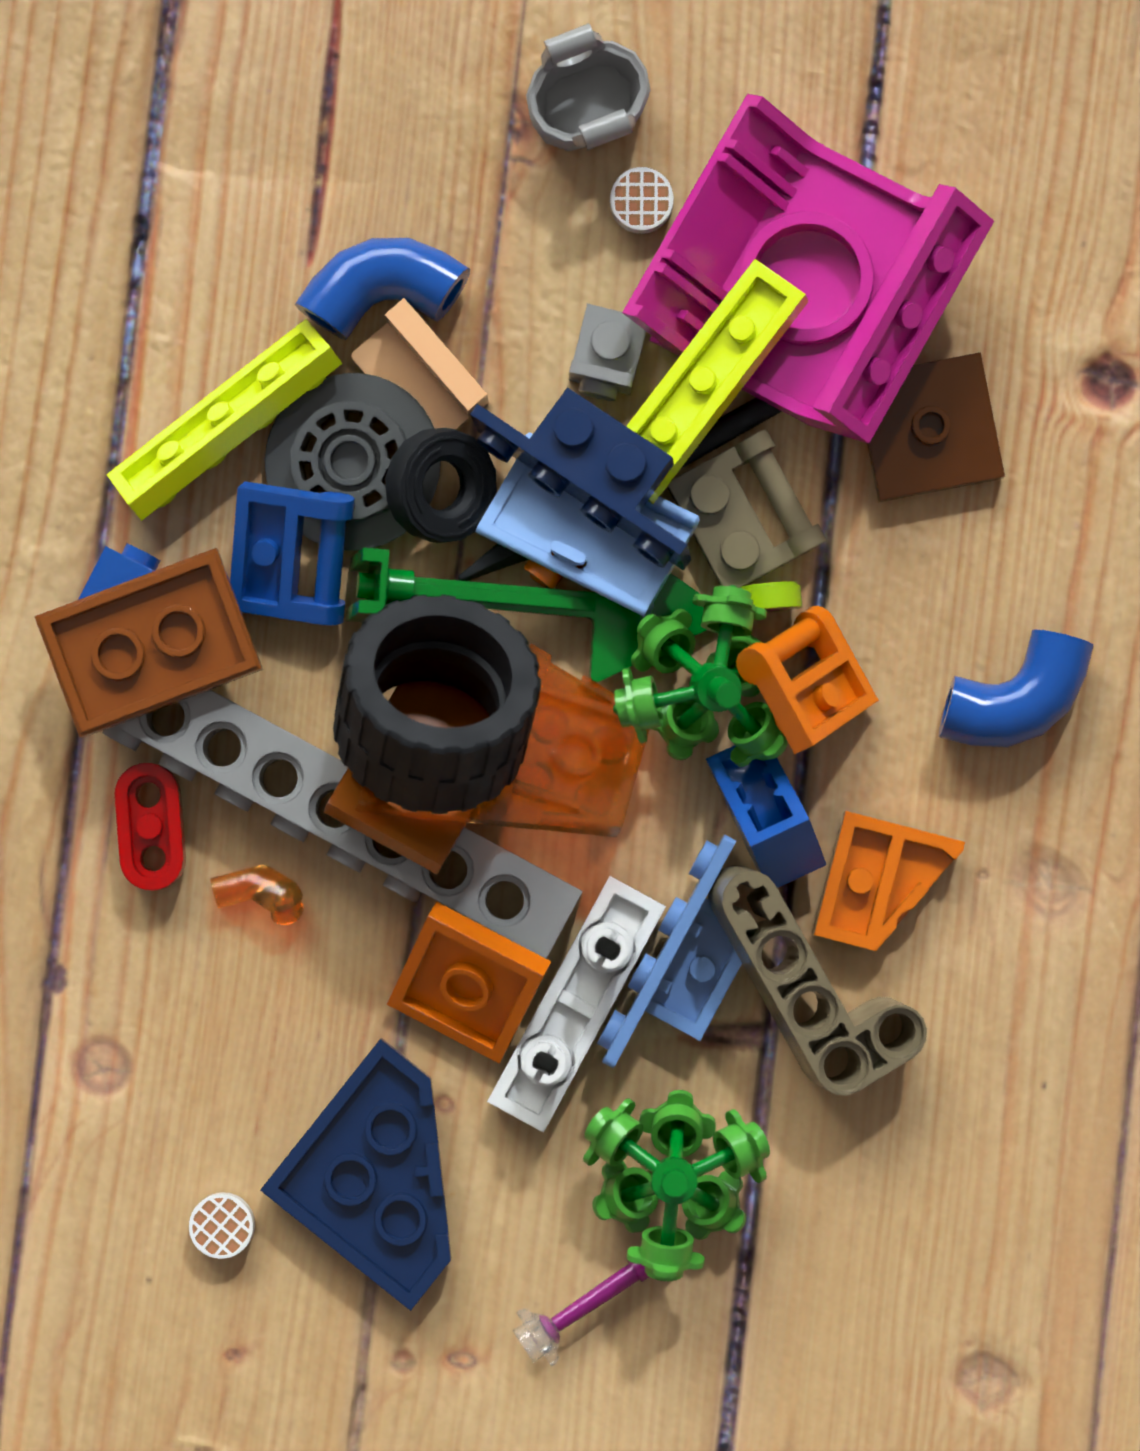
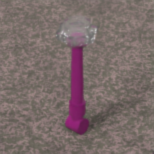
M628 1261V1265L605 1279L552 1318L543 1314L532 1313L525 1308L519 1310L517 1315L523 1324L512 1331L533 1363L545 1356L551 1366L555 1365L559 1360V1332L637 1281L643 1282L649 1278L645 1273V1266Z

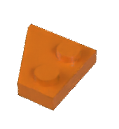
M844 811L812 935L877 951L906 914L918 904L933 883L953 860H956L963 852L965 842Z

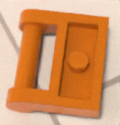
M821 606L809 607L795 618L793 626L766 643L756 642L743 649L736 659L738 673L749 684L757 685L773 714L778 729L784 734L794 754L814 746L879 701L834 617L827 609ZM806 647L814 648L820 661L790 679L782 663Z

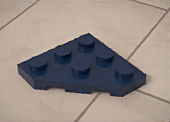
M381 1038L260 1191L410 1311L448 1265L452 1256L432 1078Z

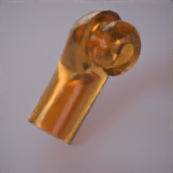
M257 865L210 878L218 908L253 900L264 909L270 911L272 921L280 925L295 923L303 915L304 906L301 901L303 893L298 884L268 865Z

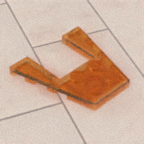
M531 643L529 648L536 655L539 664L538 677L541 679V692L523 763L520 764L515 779L510 785H506L501 790L500 795L489 802L484 801L478 804L476 808L464 812L458 810L448 812L447 814H432L425 811L413 812L402 809L401 806L394 803H386L375 797L374 793L367 787H362L355 811L617 837L624 824L646 742H639L634 726L625 728L621 726L618 715L613 712L615 704L614 693L591 681L585 675H582L579 680L550 662L552 655Z

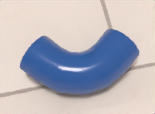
M371 238L338 252L312 278L296 301L295 306L316 324L343 340L348 339L360 319L373 305L384 300L401 301L405 298L411 306L438 322L446 315L461 294L469 278L470 268L447 253L411 238Z
M1032 630L1024 663L1020 671L1011 680L1000 684H985L954 676L945 702L938 736L967 745L1010 747L1042 736L1071 710L1086 679L1094 645L1086 640L1058 632Z

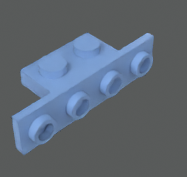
M723 835L718 845L706 840L689 871V875L699 879L687 902L678 897L674 899L658 931L668 936L657 958L645 953L628 984V988L638 994L627 1014L624 1015L615 1010L604 1028L597 1044L607 1049L602 1058V1063L614 1069L645 1011L701 1041L742 965L740 958L711 909L709 900L706 898L736 843V840Z

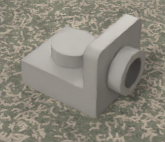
M587 303L574 359L569 370V381L580 383L579 393L601 400L615 401L617 392L631 395L646 331L620 311Z

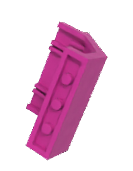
M747 94L622 313L652 335L649 341L680 357L753 260H758L805 293L809 302L741 390L809 426L869 444L987 236L994 220L956 187L939 184L932 197L916 193L817 142L763 96Z

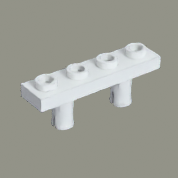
M609 876L487 1101L488 1103L544 1133L666 906Z

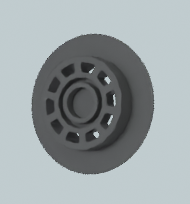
M344 373L326 377L322 384L313 390L307 391L278 414L268 436L265 451L267 484L315 492L322 486L327 492H339L353 496L355 498V510L353 511V519L346 521L344 550H361L363 547L375 548L382 546L407 532L394 519L386 501V485L384 480L391 461L387 446L396 442L399 448L406 439L422 430L434 429V426L419 402L403 388L389 380L361 373ZM348 413H364L359 423L348 422ZM335 416L336 424L324 431L321 425ZM378 419L389 429L383 435H379L372 429L373 424ZM314 435L317 441L313 450L306 452L309 440ZM441 461L432 465L424 477L423 494L429 505L437 489ZM305 463H311L314 474L308 480L305 474ZM374 491H378L382 495V499L368 507L365 497ZM304 516L303 535L318 544L321 519Z

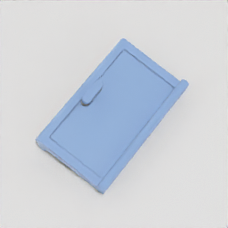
M527 433L525 436L530 439L533 434ZM516 459L475 532L643 617L649 615L654 607V601L675 565L669 561L664 568L655 565L633 547V543L636 541L634 537L617 526L612 532L603 530L580 511L584 505L582 502L565 491L560 497L551 495L528 476L532 469ZM660 496L654 504L647 501L640 511L641 514L686 544L689 542L700 521L698 515ZM584 563H586L585 567H583V568H578V567H577V565H578V566H581V565H583Z

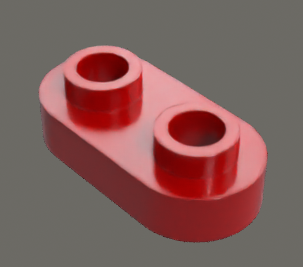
M139 763L122 773L116 783L114 792L120 867L126 879L134 886L144 890H162L173 885L181 877L186 865L181 789L178 780L167 768L154 763ZM154 783L158 786L161 797L155 806L147 808L140 803L138 793L143 785ZM153 846L161 848L166 857L165 864L157 871L149 870L143 862L145 851Z

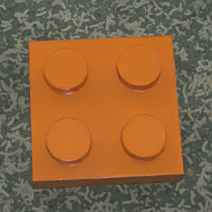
M436 902L422 927L387 1005L500 1064L552 961Z

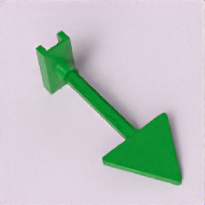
M363 547L350 559V571H358L356 598L366 600L359 599L347 608L346 621L363 622L372 613L381 611L383 606L396 600L399 602L408 600L411 596H456V599L468 602L472 600L482 604L488 610L590 619L593 626L589 679L594 683L633 666L631 657L638 649L637 627L644 617L595 592L414 577V571L390 569L389 550ZM670 573L654 601V607L650 614L667 616L671 615L675 610L682 608L692 616V624L688 629L694 636L706 631L701 626L703 607L692 603L693 596L700 593Z

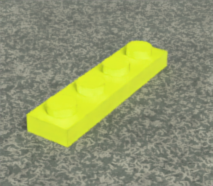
M756 259L753 260L626 426L673 458V467L648 500L651 504L655 503L809 302L805 293Z
M305 319L115 467L107 476L126 503L142 521L156 509L170 503L179 491L207 469L220 464L230 451L253 433L271 424L280 412L299 397L322 384L326 377L343 363L322 336Z

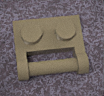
M767 429L748 437L725 452L672 479L667 486L676 505L699 516L700 521L693 536L720 586L735 585L738 588L746 586L827 541L819 524L811 525L771 450L776 445ZM747 463L751 465L790 539L776 547L772 545L733 473L734 470Z

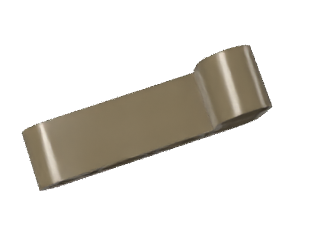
M732 865L721 869L708 893L711 909L800 1067L812 1082L836 1095L848 1096L862 1090L908 1062L922 1050L926 1042L927 1028L924 1018L917 1010L890 997H877L868 1000L847 1013L773 881L768 876L745 866ZM743 884L754 889V891L748 894L747 901L754 914L767 920L756 923L748 911L732 905V903L740 898L736 887ZM782 936L787 945L786 956L778 966L766 968L762 961V950L771 938ZM809 991L814 992L818 1001L814 1016L806 1022L797 1023L793 1016V1006L797 998ZM898 1014L902 1021V1030L896 1040L884 1045L879 1038V1027L886 1017ZM845 1047L848 1054V1063L845 1070L835 1077H827L824 1071V1061L827 1055L833 1049Z

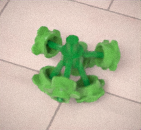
M735 585L716 586L713 588L712 596L707 594H696L693 596L692 603L703 607L701 626L708 631L718 633L716 652H712L708 656L706 663L702 665L692 657L696 641L694 634L688 629L692 624V616L685 609H677L667 616L649 614L640 621L637 627L638 649L631 657L633 667L640 672H645L653 666L661 673H672L683 667L692 675L690 687H680L676 690L658 693L652 675L633 679L630 668L622 670L625 688L614 691L615 704L613 712L618 715L623 728L634 726L640 743L647 742V729L658 731L667 743L668 754L676 760H686L692 755L693 748L699 743H710L717 738L719 725L714 719L713 712L728 710L733 715L728 726V737L736 746L732 750L730 758L737 766H747L755 759H775L784 752L788 742L784 734L778 729L768 705L764 702H753L743 706L740 703L741 695L744 697H754L760 693L757 685L749 684L743 680L738 673L736 659L743 649L753 643L761 642L751 635L754 620H763L767 616L766 609L759 608L753 604L752 594L749 591L738 588Z
M674 1090L668 1094L667 1101L657 1108L643 1110L639 1121L630 1115L635 1108V1102L630 1098L625 1099L615 1111L609 1107H604L591 1119L584 1134V1137L591 1144L583 1157V1161L589 1166L596 1163L599 1158L606 1162L602 1167L604 1182L601 1193L594 1197L592 1202L595 1215L601 1220L612 1218L624 1223L626 1229L631 1233L643 1231L641 1247L633 1246L628 1248L627 1260L632 1263L642 1264L645 1266L646 1275L659 1281H676L683 1277L685 1270L703 1268L704 1256L693 1252L694 1238L703 1240L708 1237L710 1232L726 1230L732 1234L739 1232L746 1223V1214L740 1209L739 1192L743 1187L741 1177L750 1173L753 1180L757 1183L763 1182L767 1178L763 1167V1159L769 1157L770 1147L759 1125L755 1122L745 1124L738 1111L732 1109L725 1113L728 1126L716 1131L714 1117L709 1114H703L693 1104L692 1094L685 1090ZM642 1132L650 1133L655 1148L669 1157L659 1161L640 1147L637 1143ZM713 1136L715 1154L692 1165L683 1159V1157L689 1156L698 1150L702 1139H709ZM629 1155L650 1172L637 1167L627 1168L623 1160ZM720 1166H723L725 1169L719 1177L703 1175ZM660 1199L665 1202L662 1226L647 1228L650 1223L649 1215L655 1210ZM679 1204H682L684 1214L688 1218L685 1224L686 1231L676 1228Z

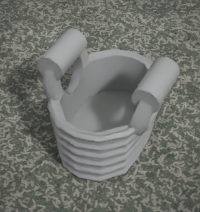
M589 23L545 40L546 48L541 55L542 65L534 72L526 94L531 122L545 143L566 151L583 148L590 150L632 133V129L641 116L650 93L647 69L637 54L614 41H603L600 34L593 31Z

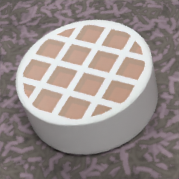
M637 167L624 172L617 178L611 189L610 208L612 215L622 228L632 233L646 234L658 230L667 222L672 212L673 191L670 183L661 173L647 167Z
M225 1192L215 1193L203 1199L193 1210L189 1221L190 1237L197 1249L209 1257L218 1259L229 1258L240 1253L251 1241L255 1230V1219L250 1206L239 1196Z

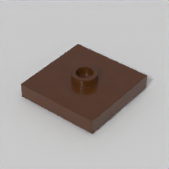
M981 352L913 365L870 443H867L878 503L1000 480L1005 477Z

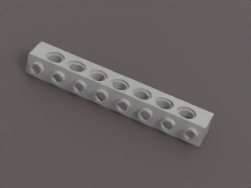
M212 690L178 702L184 710L185 720L181 729L173 735L162 736L155 730L152 722L154 711L103 730L102 733L134 751L137 750L141 741L162 751L163 755L158 764L189 781H193L198 771L219 782L220 784L214 794L247 812L253 802L276 813L271 825L302 842L306 840L309 832L330 842L332 845L326 855L360 873L367 862L387 873L388 876L383 886L417 903L421 894L424 893L446 907L546 959L583 892L467 828L463 829L451 850L460 854L467 864L466 878L456 888L446 889L440 887L433 880L430 870L404 856L397 858L383 856L378 851L375 840L348 825L332 828L325 824L320 816L319 807L322 799L336 789L348 769L341 760ZM220 731H233L241 742L240 755L231 765L219 767L209 757V742ZM276 761H288L295 767L298 780L296 787L286 796L274 797L265 788V771ZM502 881L516 884L524 896L522 910L511 919H501L494 916L487 906L489 890L495 884Z

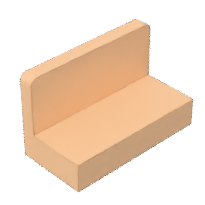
M405 298L385 314L387 323L352 352L353 361L364 374L389 380L412 395L426 411L434 429L451 428L458 430L472 418L470 413L477 404L484 408L489 403L488 394Z

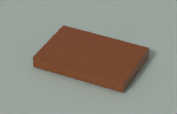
M217 548L34 616L80 738H85L263 670Z
M418 681L401 684L396 687L388 700L395 709L417 722L435 727H464L489 717L483 706L469 694L438 682ZM348 768L328 800L324 813L438 875L476 808L464 812L460 810L451 811L447 814L405 810L399 805L391 802L386 803L375 797L371 790L367 787H362L352 777L353 773Z

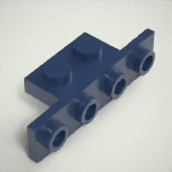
M568 387L530 439L479 404L470 413L474 425L480 434L477 442L490 454L506 463L513 456L530 467L532 470L528 476L538 486L555 497H560L565 491L582 502L584 505L580 511L603 530L612 532L617 526L634 537L636 541L633 543V547L655 565L664 568L669 561L681 570H685L690 563L691 556L688 544L640 513L646 502L673 467L674 462L670 455Z

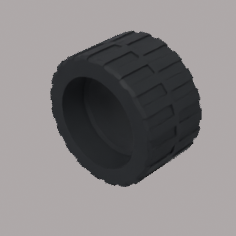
M411 596L408 600L400 602L396 600L383 606L381 611L369 615L362 622L361 628L353 633L348 643L335 708L334 741L338 744V755L343 765L347 766L353 773L352 777L362 787H367L371 790L375 797L386 803L391 802L401 806L402 809L413 812L425 811L432 814H447L448 812L458 810L464 812L476 808L478 804L484 801L489 802L500 795L501 790L506 785H510L515 779L519 766L523 763L541 692V679L538 677L539 664L536 655L531 652L528 646L529 642L521 631H516L510 625V621L499 613L495 614L486 609L484 605L472 600L468 602L456 599V596ZM418 681L438 682L469 694L483 706L489 717L464 727L444 728L430 726L417 722L399 712L387 701L383 693L405 683Z

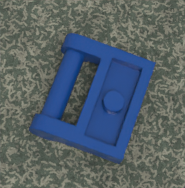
M246 481L237 487L230 582L242 612L319 625H339L344 622L345 601L340 599L346 521L353 519L355 500L353 496L339 492L317 493ZM304 516L321 519L315 595L313 597L298 595Z

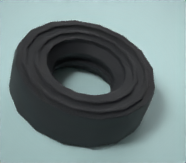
M451 428L422 430L406 439L392 456L385 478L386 501L394 519L410 535L434 543L460 541L474 533L497 493L496 470L488 451L471 435ZM439 461L449 462L456 469L460 482L457 498L450 506L443 510L432 508L427 503L423 494L425 474L432 465Z

